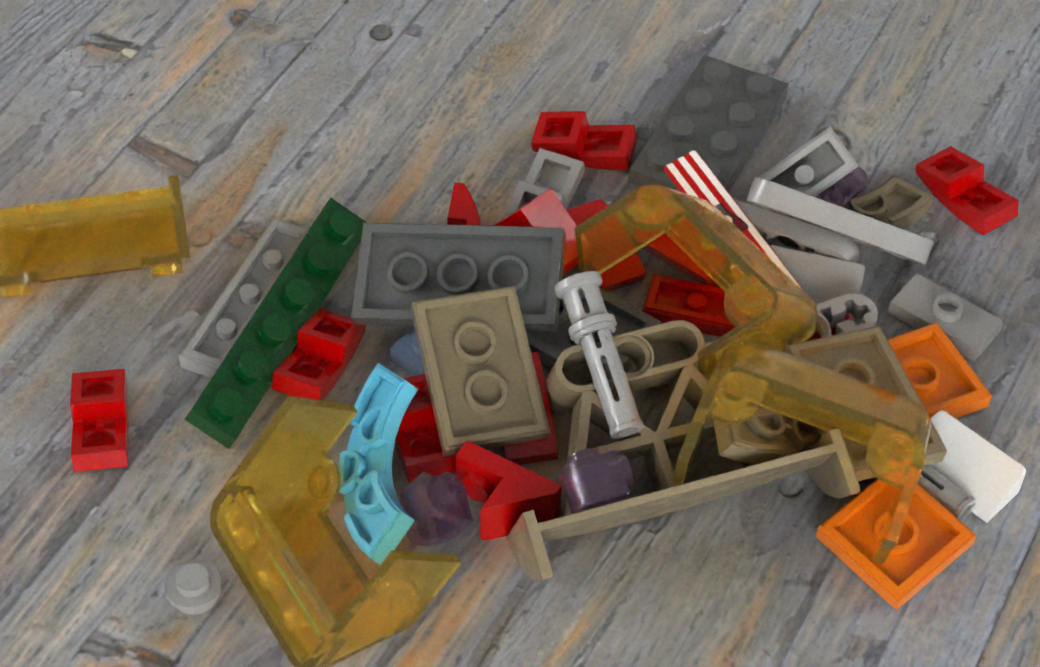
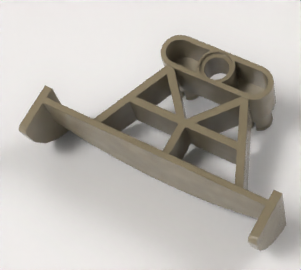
M676 320L613 336L619 355L629 357L636 365L637 372H626L632 393L648 388L662 390L664 384L666 388L670 387L652 430L644 425L643 430L636 434L619 438L614 443L586 450L590 422L609 435L610 429L597 391L595 390L581 344L565 349L558 356L547 379L551 411L558 415H564L566 409H568L569 413H572L560 518L538 523L534 510L523 512L507 536V539L527 577L537 583L553 577V571L543 541L577 536L647 520L731 496L802 471H806L812 481L826 495L837 499L859 493L860 486L840 428L829 430L807 451L759 464L741 462L745 468L678 485L667 450L716 437L712 411L723 401H726L694 366L703 355L705 348L704 337L701 331L690 322ZM595 340L596 347L600 348V341ZM603 364L612 395L617 397L618 394L607 364ZM682 396L703 418L669 428ZM644 456L654 492L579 512L583 473L585 471Z

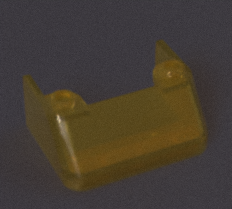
M179 176L168 177L169 186L0 208V298L31 294L30 285L142 269L152 268L153 277L183 273L182 264L191 262V254Z
M644 185L575 227L579 273L597 271L602 274L661 235L666 234L726 292L724 296V311L727 318L736 328L698 352V371L721 397L779 359L784 346L804 342L815 332L817 307L813 299L713 204L704 199L661 185Z
M740 340L728 345L723 350L705 386L679 453L671 485L678 486L684 484L709 417L727 424H740L751 419L758 411L759 406L825 431L840 428L842 437L868 446L866 461L872 474L880 481L897 487L872 558L873 562L883 565L898 542L925 463L931 430V421L926 409L913 399L754 341Z
M288 396L215 498L210 511V526L214 537L289 661L295 667H331L410 628L462 562L456 554L391 550L372 577L368 579L326 514L337 499L341 488L340 470L329 451L357 414V410L353 404Z

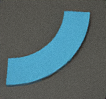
M378 363L360 392L348 421L353 426L347 450L340 452L338 492L344 495L347 513L344 515V522L351 537L371 560L384 567L415 521L405 511L397 497L392 477V457L400 423L418 389Z

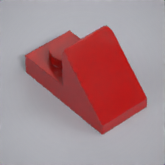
M468 440L456 454V488L462 490L469 498L477 502H485L480 511V538L482 540L508 536L523 512L534 510L538 523L560 518L562 485Z

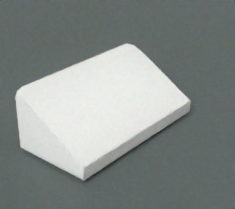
M940 410L931 418V421L947 452L942 462L929 465L968 496L975 498L976 504L971 512L988 523L1019 493L1026 469L950 414Z

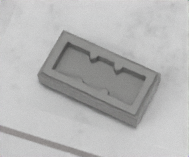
M918 273L890 301L888 314L915 329L937 322L961 355L974 362L1000 333L1004 321Z

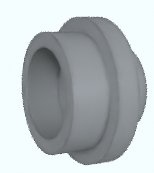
M184 561L176 565L168 573L164 585L166 597L175 608L185 614H202L214 606L222 592L221 575L218 569L207 561Z

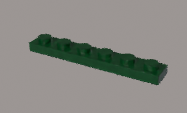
M333 198L328 200L184 420L228 449L232 446L272 384L273 372L283 363L296 346L298 330L318 311L360 244L363 223H367Z

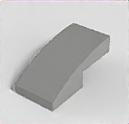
M539 148L525 182L519 180L503 218L550 188L553 189L565 209H567L584 175V162Z

